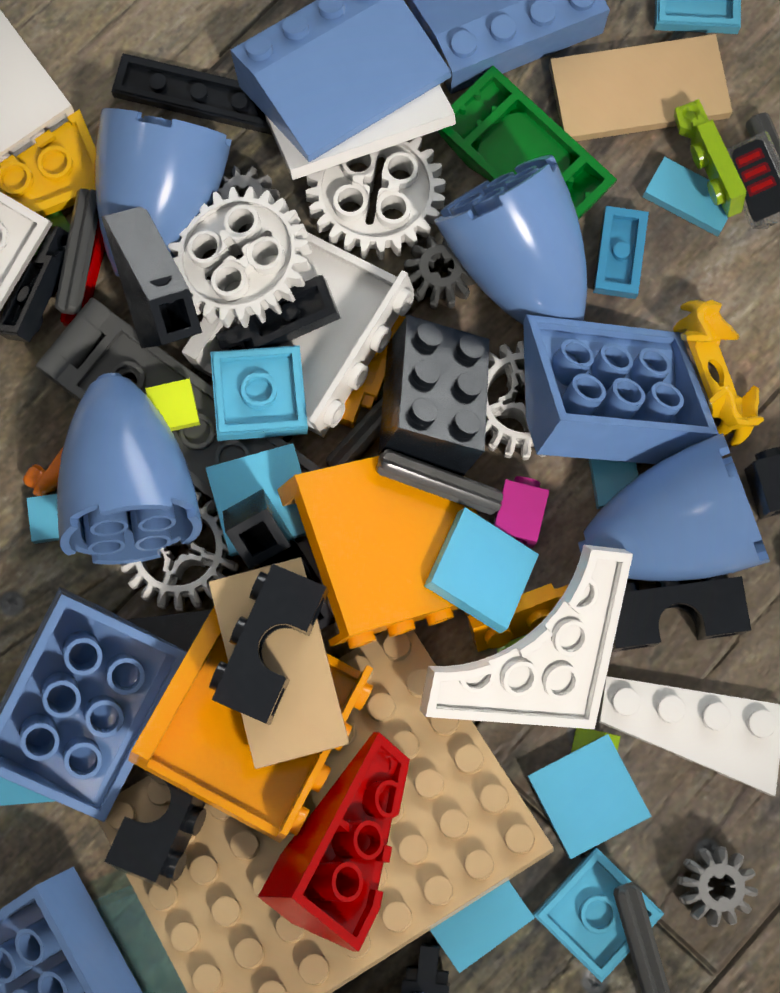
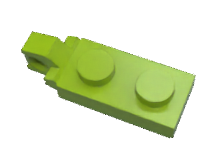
M699 99L676 107L674 118L679 135L690 138L692 144L690 145V151L693 161L698 169L704 168L708 175L707 187L713 203L716 206L722 205L727 218L742 213L746 189L713 119H708Z

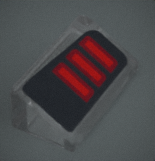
M764 131L727 148L746 189L743 212L752 229H768L780 221V158L768 131Z

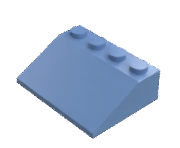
M316 0L230 49L239 87L308 162H311L451 78V70L404 0Z
M407 0L413 15L451 70V78L444 81L450 94L472 86L493 65L503 74L602 34L610 11L605 0Z
M528 314L523 320L526 421L537 455L657 464L691 445L719 434L684 341L681 340V333Z
M59 587L0 703V777L105 822L134 765L128 761L130 752L187 652L111 611Z
M74 866L35 885L0 909V993H142Z

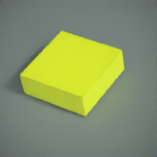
M190 378L145 388L146 395L162 414L171 431L200 425Z

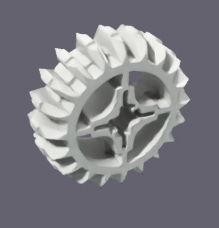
M519 341L516 353L512 354L506 344L501 345L499 349L501 359L489 352L487 393L492 383L505 373L508 379L507 387L509 393L499 397L498 402L489 405L487 395L485 437L489 434L492 436L488 445L489 450L494 451L499 443L507 445L504 457L511 458L514 449L521 448L522 460H529L531 447H534L526 421V408L522 402L515 403L518 392L525 399V374L523 372L525 370L524 341ZM496 417H499L500 420L505 418L516 419L521 423L524 431L528 432L511 430L501 424Z
M196 492L201 521L208 525L214 533L216 542L215 554L197 546L195 540L189 545L185 544L194 554H181L175 562L172 561L175 556L171 551H168L166 547L160 549L165 559L163 567L165 575L162 582L152 577L147 568L146 561L121 565V571L125 574L138 572L128 582L132 589H138L146 584L141 594L143 600L149 602L159 593L157 606L161 609H166L171 597H174V606L177 611H184L185 597H190L191 603L196 609L201 608L202 600L199 595L200 593L205 591L208 597L213 600L209 581L226 577L221 574L223 569L237 572L239 568L236 562L227 559V556L230 555L219 515L214 516L217 511L215 502L210 500L201 508L202 495L199 492ZM181 541L167 547H179L181 545ZM189 567H210L199 579L185 585H176L177 580H181L183 573Z

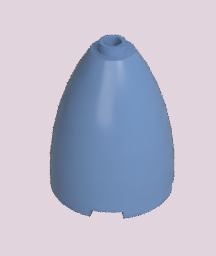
M118 108L102 109L96 143V204L106 253L115 276L119 277L101 217L142 207L148 211L167 248L169 243L181 242L182 238L179 234L188 227L195 216L201 213L200 208L205 203L209 207L213 204V192H218L230 152L232 140L226 139V134L173 118L172 121L154 116H144V118H141L142 113L138 111ZM169 250V252H170L172 258L176 257V256Z
M553 155L541 156L517 165L515 167L517 174L509 172L491 182L487 180L458 197L440 211L442 216L435 219L434 222L450 250L474 282L504 312L522 325L527 314L578 321L584 320L587 300V266L584 242L569 189Z
M119 373L100 375L96 381L89 385L80 400L68 428L58 475L57 517L61 550L68 556L76 552L92 555L93 564H128L162 557L160 549L181 541V544L189 545L200 535L202 530L195 487L187 462L174 434L149 397L133 381Z
M723 433L691 445L660 461L637 476L599 510L583 531L585 540L578 542L580 552H582L583 545L625 549L632 553L633 557L628 579L684 581L705 579L735 573L770 562L731 456L722 459V456L730 453Z

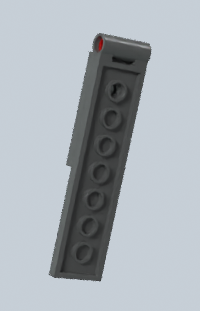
M92 297L35 365L39 371L79 402L89 385L105 373H119L128 379H136V385L145 394V388L190 378L200 425L175 430L172 433L187 462L195 490L213 501L214 497L206 467L288 445L280 437L217 441L213 387L158 346L141 348L136 330ZM295 449L302 473L321 469ZM307 535L295 538L301 551L323 584Z

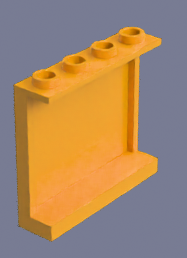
M379 456L296 474L277 489L283 506L297 505L323 585L328 589L327 597L340 632L328 640L330 647L347 642L349 648L354 649L376 641L375 633L387 630L389 637H394L416 629L414 624L416 621L426 619L428 626L453 618L452 611L460 608L424 587L457 512L464 507L477 514V511L379 475L376 471Z
M214 606L132 748L128 761L280 843L289 832L297 835L304 824L310 809L304 807L303 804L310 790L318 793L325 783L332 767L324 763L332 749L255 769L241 713L212 700L215 690L210 689L209 685L213 674L221 661L228 664ZM326 653L347 735L349 736L353 726L346 723L353 707L360 711L373 689V686L367 683L373 668L367 665L360 672ZM343 746L334 749L340 751Z

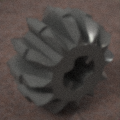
M429 235L426 238V249L416 244L412 247L411 254L414 259L405 260L404 270L410 274L409 278L413 288H417L414 293V299L417 302L423 301L429 296L430 308L434 310L438 307L439 299H444L446 306L451 309L455 307V296L465 300L469 297L470 290L468 286L476 283L452 253L444 238L442 244L437 245L433 236ZM440 267L442 272H448L447 277L441 278L438 272H433L434 268Z

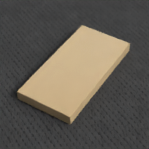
M716 34L550 59L549 68L560 126L575 141L677 126L674 118L675 108L697 99L700 100L709 120L728 119L732 114Z
M301 557L275 564L307 578ZM271 565L209 581L228 662L236 646L229 643L234 627L241 616L248 619L255 600L249 598L252 587L259 573L264 572L268 574ZM318 619L310 636L293 629H280L272 633L266 639L263 646L262 656L264 663L269 670L286 677L290 681L271 725L241 713L255 769L350 744Z

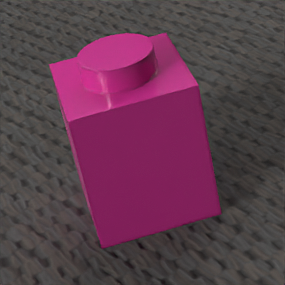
M516 476L514 481L506 479L501 491L503 493L502 506L499 511H496L493 525L528 548L533 549L538 541L549 490L540 488L541 483L535 479Z

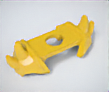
M691 300L683 303L680 307L681 310L691 313L678 321L673 330L679 333L684 332L681 334V340L688 342L709 399V409L712 417L721 419L720 425L717 426L718 433H723L726 436L734 432L730 445L735 447L750 436L754 426L764 421L763 417L758 416L759 388L753 385L743 397L736 393L719 345L721 340L739 339V334L721 316L719 311L722 304L714 300L706 302ZM708 362L717 369L719 384L712 378L708 369Z

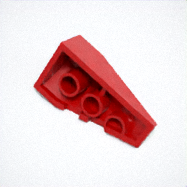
M373 732L302 825L298 834L293 837L280 854L258 897L290 923L348 950L359 952L381 907L383 892L378 891L383 863L390 862L392 847L387 846L392 818L398 816L400 812L410 759L380 732Z

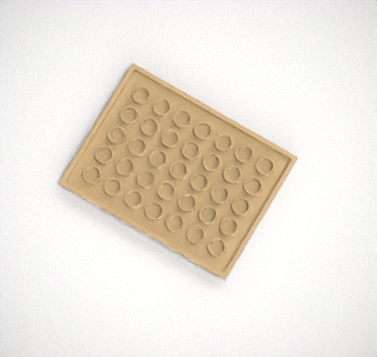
M387 630L375 636L376 641L357 647L339 658L340 661L360 672L367 665L372 667L373 670L367 683L371 684L373 689L363 708L359 711L353 707L346 723L353 726L348 736L350 744L343 746L340 751L336 749L331 750L324 763L332 767L325 783L318 793L310 790L303 804L304 807L310 809L307 820L373 732H380L410 759L400 812L398 816L392 818L387 846L392 847L390 862L383 863L378 891L383 892L381 907L360 951L353 952L290 923L258 897L280 854L293 839L294 834L289 832L279 843L206 803L204 806L206 809L204 824L196 836H191L184 852L187 854L185 868L178 880H172L168 890L126 874L187 993H332L554 852V847L472 720L425 717L420 711L428 666H436L414 630L394 637H389ZM148 775L119 793L105 822L98 820L110 845H112L124 817L142 823L153 822L161 818L170 805V789L165 785L157 783Z

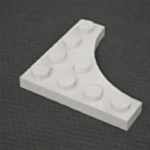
M583 545L579 563L563 596L546 618L528 635L499 653L478 661L451 666H428L420 705L422 714L425 717L595 729L633 554L625 549Z

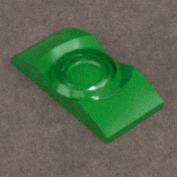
M494 65L451 105L455 113L456 124L437 131L467 167L486 178L489 182L509 172L517 174L515 167L524 162L545 155H553L569 189L578 220L617 181L605 167Z

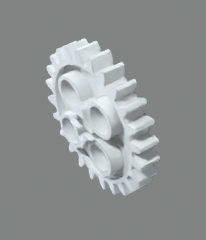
M417 137L410 143L406 141L307 175V185L312 188L306 190V201L313 203L309 206L310 218H320L317 221V231L321 233L331 229L329 243L334 245L343 239L344 250L347 252H351L355 246L360 247L361 259L367 257L370 249H376L379 260L384 259L385 248L391 247L398 257L401 256L402 243L405 242L411 248L415 244L417 245L416 233L425 238L429 237L431 227L428 223L435 224L434 220L440 217V213L436 209L444 208L445 196L440 193L445 192L446 184L444 179L438 178L442 171L441 163L430 164L433 161V149L420 152L422 138ZM383 157L386 161L382 170L381 188L378 191L375 218L373 224L368 225L366 224V219L370 208V193H372L374 187L377 160ZM354 163H362L368 168L362 172H354L348 167ZM397 170H403L411 176L406 179H396L390 174ZM346 202H355L361 208L354 212H347L340 208V206ZM389 209H396L402 212L403 216L398 219H389L383 213Z
M250 186L246 190L244 197L238 195L235 187L230 188L229 197L225 200H222L217 192H213L214 204L208 207L204 203L200 208L201 213L195 216L188 227L179 234L182 238L181 242L169 243L168 249L176 256L173 259L189 287L197 315L203 312V316L210 324L220 316V320L225 328L231 326L234 317H238L242 326L247 328L250 315L254 314L261 323H265V310L271 308L275 313L281 314L282 310L278 301L283 298L294 302L296 299L290 290L291 286H305V282L298 272L311 270L307 258L303 257L312 253L308 241L305 240L309 235L304 224H299L301 220L296 210L289 211V207L283 198L274 203V199L268 190L259 199L253 187ZM253 223L248 231L238 233V230L243 225ZM217 249L211 257L202 259V256L208 250ZM241 254H242V257H241V258L236 259V257H237L238 255H241ZM278 255L273 263L261 265L266 257ZM241 281L236 289L225 292L226 287L231 282Z

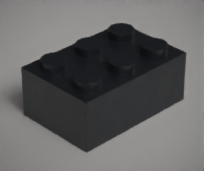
M410 315L406 316L387 344L378 455L386 449H391L461 476L467 473L485 452L490 339Z

